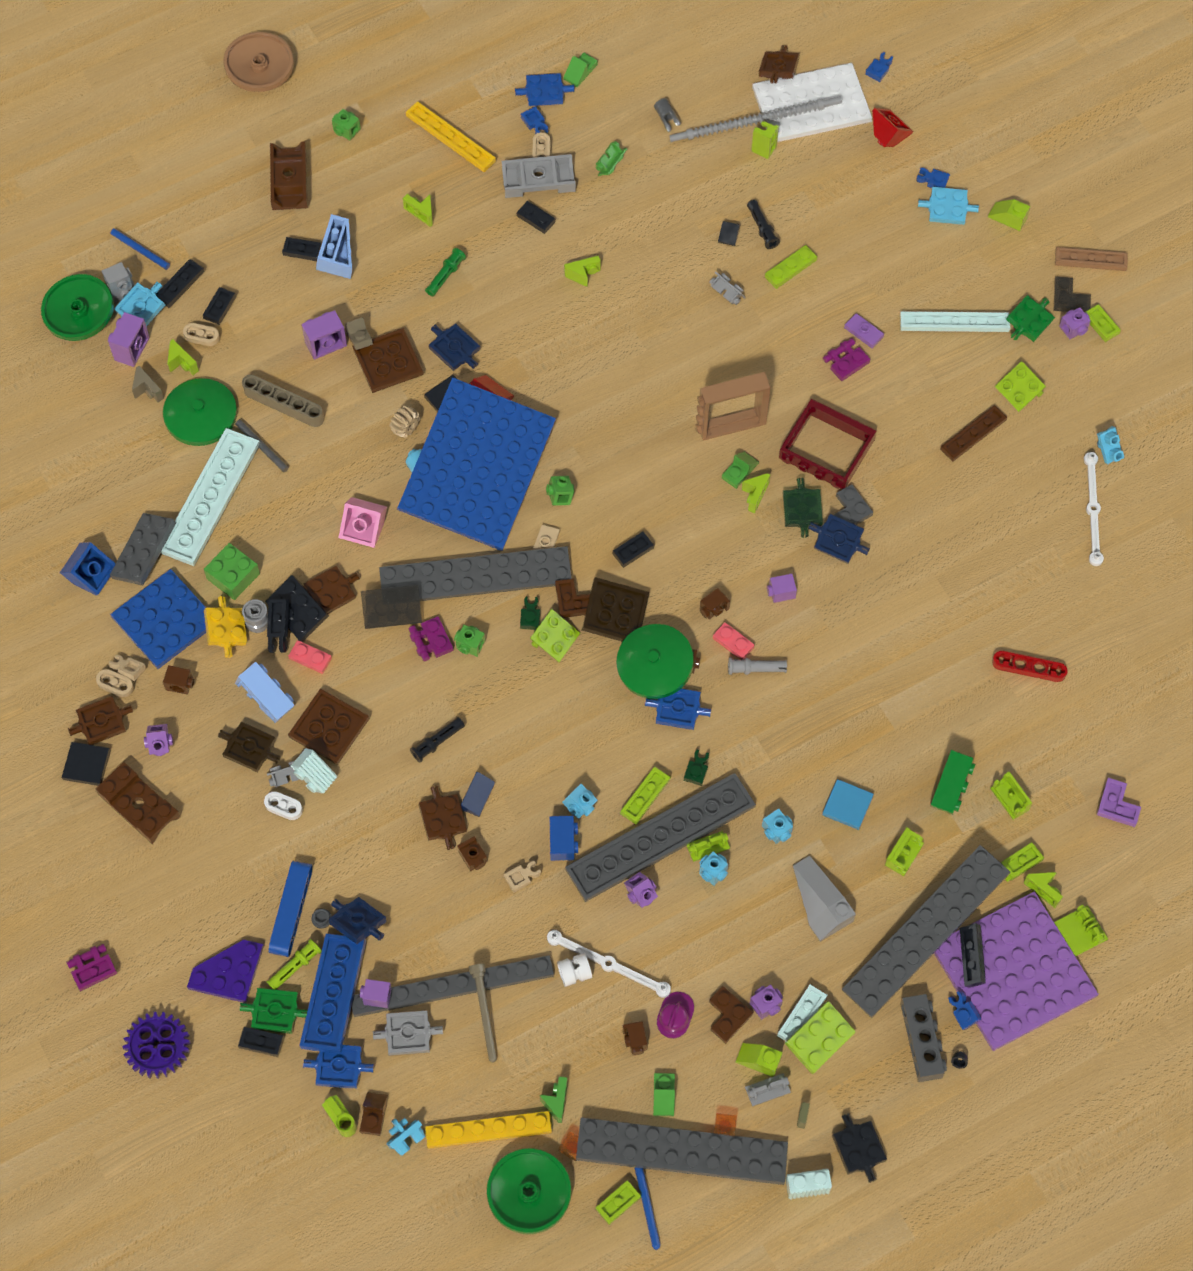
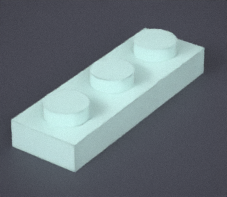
M810 984L777 1036L787 1041L820 1009L827 998V994Z

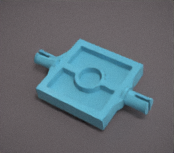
M932 187L929 201L918 200V207L928 208L930 213L929 222L965 225L967 212L978 213L979 205L968 204V190Z
M156 282L149 289L137 283L114 310L121 317L125 312L143 318L147 327L165 306L164 302L156 295L163 286Z

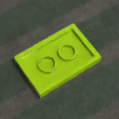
M828 1001L785 1042V1045L808 1071L813 1074L856 1031Z

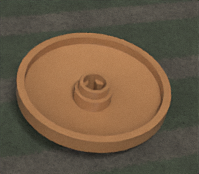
M251 32L236 38L230 43L224 54V69L227 77L237 87L246 91L265 92L273 90L285 83L293 70V54L289 45L280 37L267 32Z

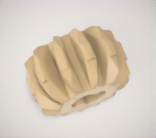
M409 406L399 408L391 418L390 430L397 436L406 438L419 425V413Z

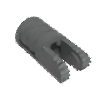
M663 98L655 103L654 108L668 132L672 129L667 121L673 119L677 126L681 125L668 99Z

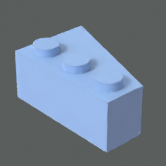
M331 214L317 258L316 270L351 279L352 262L349 219Z
M255 662L238 676L235 684L238 687L242 685L248 692L247 696L250 699L253 698L259 704V708L276 723L295 706L293 704L294 700L288 693L284 694L280 689L281 685L275 678L271 679L267 675L268 671L262 664L258 665Z

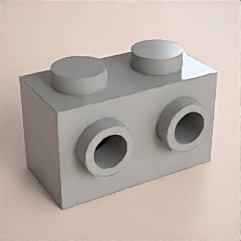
M122 262L102 270L105 284L116 304L135 286L131 278L132 274L128 267L125 268Z

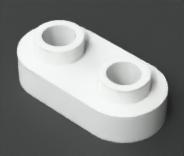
M270 792L265 796L264 804L269 812L289 820H296L301 816L302 806L298 800L279 792ZM275 801L278 802L276 806L271 805ZM291 809H296L294 813L289 812Z

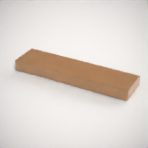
M1056 247L1055 265L1127 271L1128 253Z

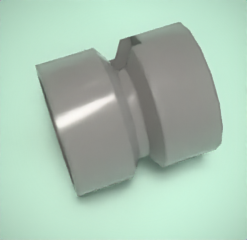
M258 599L246 602L242 608V614L247 629L254 633L265 631L268 621V610L265 603Z

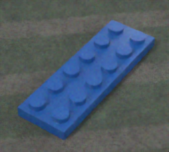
M325 935L299 1045L301 1049L341 1054L366 945L365 939L355 944L343 935Z

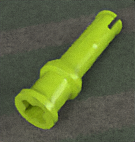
M309 939L307 945L300 951L297 950L293 959L266 981L273 990H276L303 965H308L309 961L316 954H321V949L312 939Z

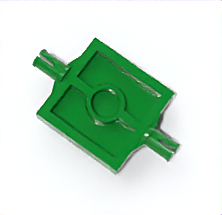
M1027 295L1009 314L1006 320L1016 329L1011 334V338L1015 336L1013 340H1017L1022 334L1035 342L1055 319L1045 309L1049 304V300L1046 301L1047 298H1043L1038 304Z
M257 988L253 1004L240 1003L239 1008L240 1011L252 1013V1029L290 1034L293 1032L296 1018H306L308 1011L298 1009V992Z

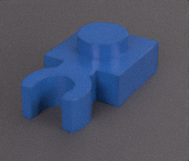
M885 52L881 53L879 61L874 59L866 69L865 75L881 82L889 71L893 57L891 56L886 60L884 59Z
M536 106L521 113V119L529 130L535 129V135L540 133L539 130H544L546 134L548 133L545 118Z
M920 168L919 174L924 176L917 175L916 181L920 183L928 182L927 187L946 188L950 174L935 169L930 173L926 168Z
M958 991L956 992L959 996L958 1001H956L954 996L948 999L950 1004L957 1008L953 1014L962 1030H966L980 1021L981 1017L972 1001L966 1003L965 993Z

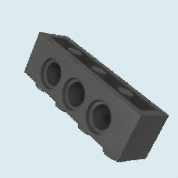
M927 994L902 998L900 1005L918 1082L942 1079L945 1071H947L945 1059H941L940 1055L942 1044L940 1039H937L935 1033L938 1031L936 1020H932L931 1012H933L932 1002L928 1000ZM915 1015H922L925 1021H917ZM919 1035H927L929 1041H922ZM931 1054L934 1060L927 1061L924 1055Z

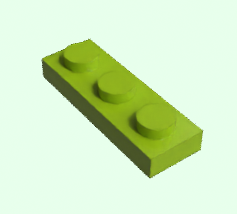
M805 245L766 272L765 278L777 289L817 261V256Z
M654 766L620 811V814L637 825L668 784L671 777Z

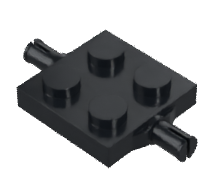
M850 1113L842 1116L846 1128L834 1133L832 1138L847 1175L854 1172H865L868 1182H874L877 1178L872 1168L887 1160L871 1121L854 1125Z

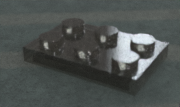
M418 585L361 591L365 629L422 623Z

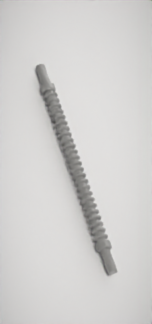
M841 97L827 100L818 99L817 102L802 103L801 106L798 104L797 107L795 105L792 108L788 106L787 109L783 107V110L778 108V111L758 113L757 116L754 114L753 117L749 115L748 118L744 116L743 119L739 117V120L734 118V121L714 123L713 126L710 124L709 127L705 125L704 128L700 126L699 129L695 127V130L690 128L686 132L669 135L670 142L687 138L692 140L694 137L699 138L700 135L703 137L704 134L708 136L709 133L713 135V132H716L718 134V131L738 129L739 126L743 128L744 125L747 127L748 124L752 126L753 123L757 125V122H767V120L772 121V119L777 120V118L782 119L783 116L787 118L788 115L791 117L792 114L796 116L799 113L801 115V112L806 114V111L824 110L825 107L841 104Z

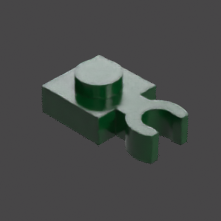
M528 597L524 598L526 609H521L520 629L536 630L540 625V609H536L539 604L538 597H535L533 604L528 603Z
M697 749L694 753L695 762L689 760L683 781L702 786L708 770V766L703 764L708 762L709 753H706L704 758H699V750Z

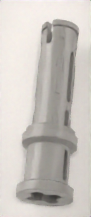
M728 658L729 675H732V673L748 675L750 672H787V660L764 661L750 660L748 658Z

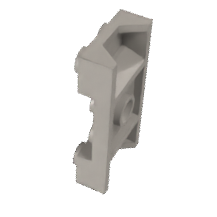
M572 154L502 161L505 198L523 197V192L558 189V193L576 192ZM542 172L543 175L538 177L534 173Z

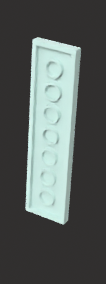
M227 428L225 429L177 516L176 524L161 554L195 566L254 457L260 443L259 440Z

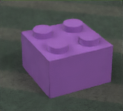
M335 310L326 312L320 317L309 319L301 324L305 344L314 360L347 346L344 326Z
M125 312L117 320L114 332L110 333L108 337V343L115 361L135 367L150 339L145 320Z

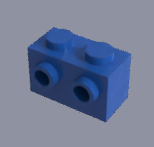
M550 816L551 861L574 860V853H578V841H574V835H578V823H574L573 816Z

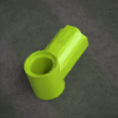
M337 1095L330 1096L322 1104V1107L342 1136H353L357 1130L353 1117ZM344 1122H351L349 1128H341Z

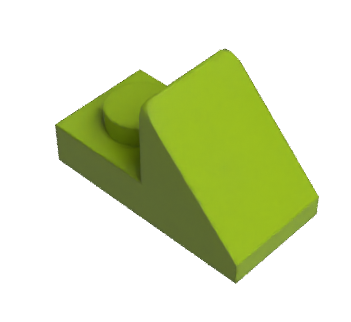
M406 194L403 197L404 209L431 227L433 221L430 194L421 203L416 197Z
M599 255L564 264L565 277L586 287L588 286L587 274L592 275L601 271Z
M172 339L168 354L170 372L181 365L186 372L189 371L192 375H195L199 371L197 362Z
M766 473L742 482V491L750 493L747 499L749 504L748 511L756 512L769 485L770 474Z
M1057 873L1028 874L1024 884L1032 891H1035L1038 896L1053 908H1056L1063 896L1057 888L1049 886Z

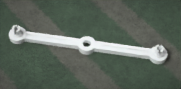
M1088 452L1084 456V463L1087 465L1089 503L1086 507V512L1090 515L1092 546L1089 562L1093 566H1099L1102 564L1104 557L1100 553L1098 514L1100 513L1101 506L1097 503L1095 472L1098 456L1094 452Z
M552 930L547 935V941L550 945H561L577 954L585 953L588 959L600 964L604 971H615L655 990L656 994L661 998H666L671 992V987L667 982L658 983L616 963L615 958L612 956L604 957L562 937L558 930ZM607 961H611L612 965L606 966L605 963Z

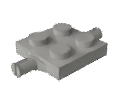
M427 1011L386 1014L387 1024L385 1030L373 1031V1040L386 1039L389 1056L430 1053L429 1041L431 1035H443V1026L430 1027Z

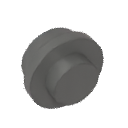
M317 909L312 914L311 920L315 927L323 929L330 925L329 918L332 916L326 909Z

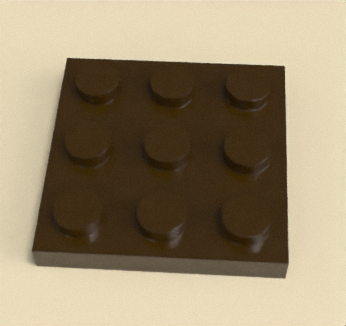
M594 577L582 631L623 642L631 632L642 627L649 592Z

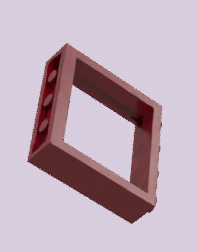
M811 399L781 446L779 458L784 463L792 464L800 471L808 472L814 475L816 479L824 480L834 488L843 490L849 484L875 441L877 431ZM811 416L865 442L845 477L790 451Z

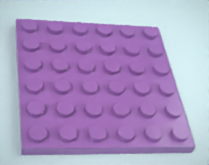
M1035 891L974 922L981 925L986 984L972 988L964 986L960 930L953 933L934 953L957 992L963 991L966 995V1003L972 1001L981 1017V1020L976 1024L992 1051L1005 1046L1099 995Z

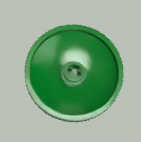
M87 274L71 275L59 280L47 291L41 304V316L48 330L56 337L67 341L85 340L96 335L108 324L114 310L113 297L106 284L97 277Z
M206 378L188 380L175 387L167 396L163 406L164 423L169 433L184 444L192 446L210 445L220 440L226 428L232 430L237 419L236 401L231 391L218 381Z
M649 624L634 630L623 640L617 653L616 664L620 679L632 693L643 698L660 699L678 692L688 682L694 667V655L689 641L680 631L664 624Z
M532 1148L513 1151L504 1156L490 1173L487 1183L488 1204L497 1221L507 1229L520 1234L544 1232L555 1226L563 1218L571 1200L569 1175L562 1163L545 1151Z

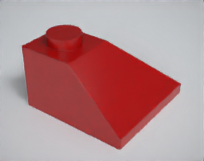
M874 108L872 110L874 136L878 139L877 142L881 146L895 147L914 132L890 109Z

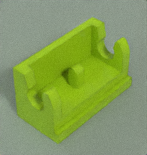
M763 121L761 125L767 129L761 130V128L755 127L753 130L751 152L769 159L777 147L779 126Z
M1010 772L1004 774L1000 781L997 779L993 783V786L990 788L1012 820L1030 810L1031 800Z
M906 827L889 854L885 866L905 876L924 845L922 842L923 838Z

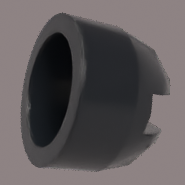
M959 1050L954 1052L951 1064L959 1069L965 1068L968 1064L967 1053Z

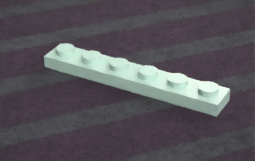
M900 312V331L1009 332L1010 323L1006 320L1009 313Z

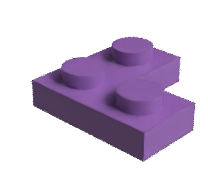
M1108 778L1097 815L1135 827L1141 807L1122 801L1127 783Z

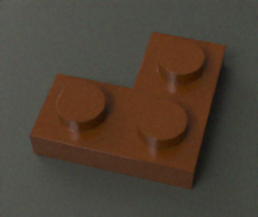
M574 579L555 581L560 616L567 618L585 615L590 594L576 596Z
M724 986L709 1000V1003L723 1015L711 1027V1031L726 1044L750 1019L753 1012Z

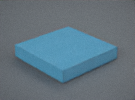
M837 779L822 815L859 830L874 794Z

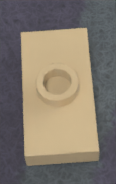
M541 525L533 550L554 548L560 529Z

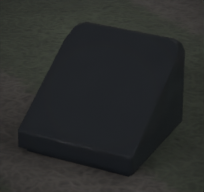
M723 221L718 243L735 246L740 225Z

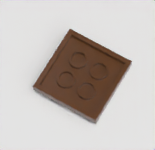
M404 328L373 338V344L358 350H355L354 346H352L372 393L423 375V370Z
M320 688L289 732L288 737L338 765L370 718L365 713Z

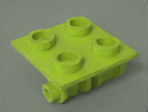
M1022 361L995 385L1018 412L1036 396L1040 397L1044 393L1042 390L1046 387Z
M551 609L530 639L532 640V646L535 648L540 646L556 661L560 662L580 632Z
M1081 905L1077 908V911L1054 922L1075 957L1108 940L1088 905Z

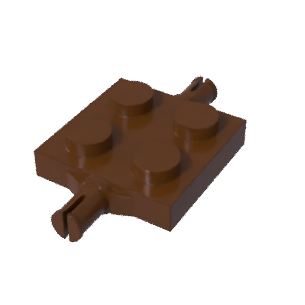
M782 45L780 51L765 52L759 69V77L771 78L770 82L772 84H776L778 78L793 79L799 62V53L787 52L788 47L786 45Z
M334 566L304 583V587L329 614L356 599L350 584L360 580L356 572L346 578L341 574L338 567Z
M113 696L76 709L79 725L68 728L70 736L82 732L86 736L89 745L96 744L126 732L123 716L132 713L133 709L131 704L119 709Z
M433 786L430 788L433 798L419 802L428 841L445 839L447 850H450V846L452 850L455 848L452 837L467 832L458 795L441 796L439 787L435 786L434 788Z

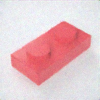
M724 623L713 635V639L739 659H745L755 646V644L727 623Z
M298 640L288 655L290 660L321 674L324 673L332 659L331 655Z

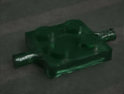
M800 478L796 480V489L783 490L782 493L785 527H800L801 537L804 538L805 531V538L809 537L808 527L811 522L819 526L823 524L820 489L805 488L804 478H801V483Z

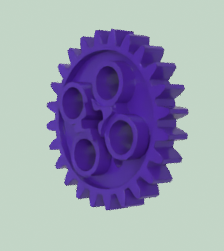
M154 1012L151 1018L146 1013V1020L138 1017L139 1024L137 1025L132 1022L131 1024L134 1029L127 1030L130 1037L123 1038L128 1043L123 1045V1049L128 1051L124 1054V1057L130 1058L127 1061L128 1065H133L132 1069L134 1072L139 1070L141 1076L147 1072L148 1078H151L153 1073L157 1079L160 1078V1073L168 1077L169 1070L176 1073L174 1067L178 1066L181 1068L180 1060H187L184 1053H190L189 1048L185 1047L191 1044L190 1040L186 1039L189 1037V1033L184 1032L186 1029L185 1025H180L181 1021L179 1018L174 1021L172 1014L166 1018L165 1012L160 1017H158L157 1012ZM165 1031H172L169 1037H162ZM144 1033H151L148 1039H141ZM156 1042H159L160 1044H158L157 1048H154L153 1046H156ZM165 1051H172L170 1057H162ZM147 1052L152 1053L149 1059H142L143 1054Z

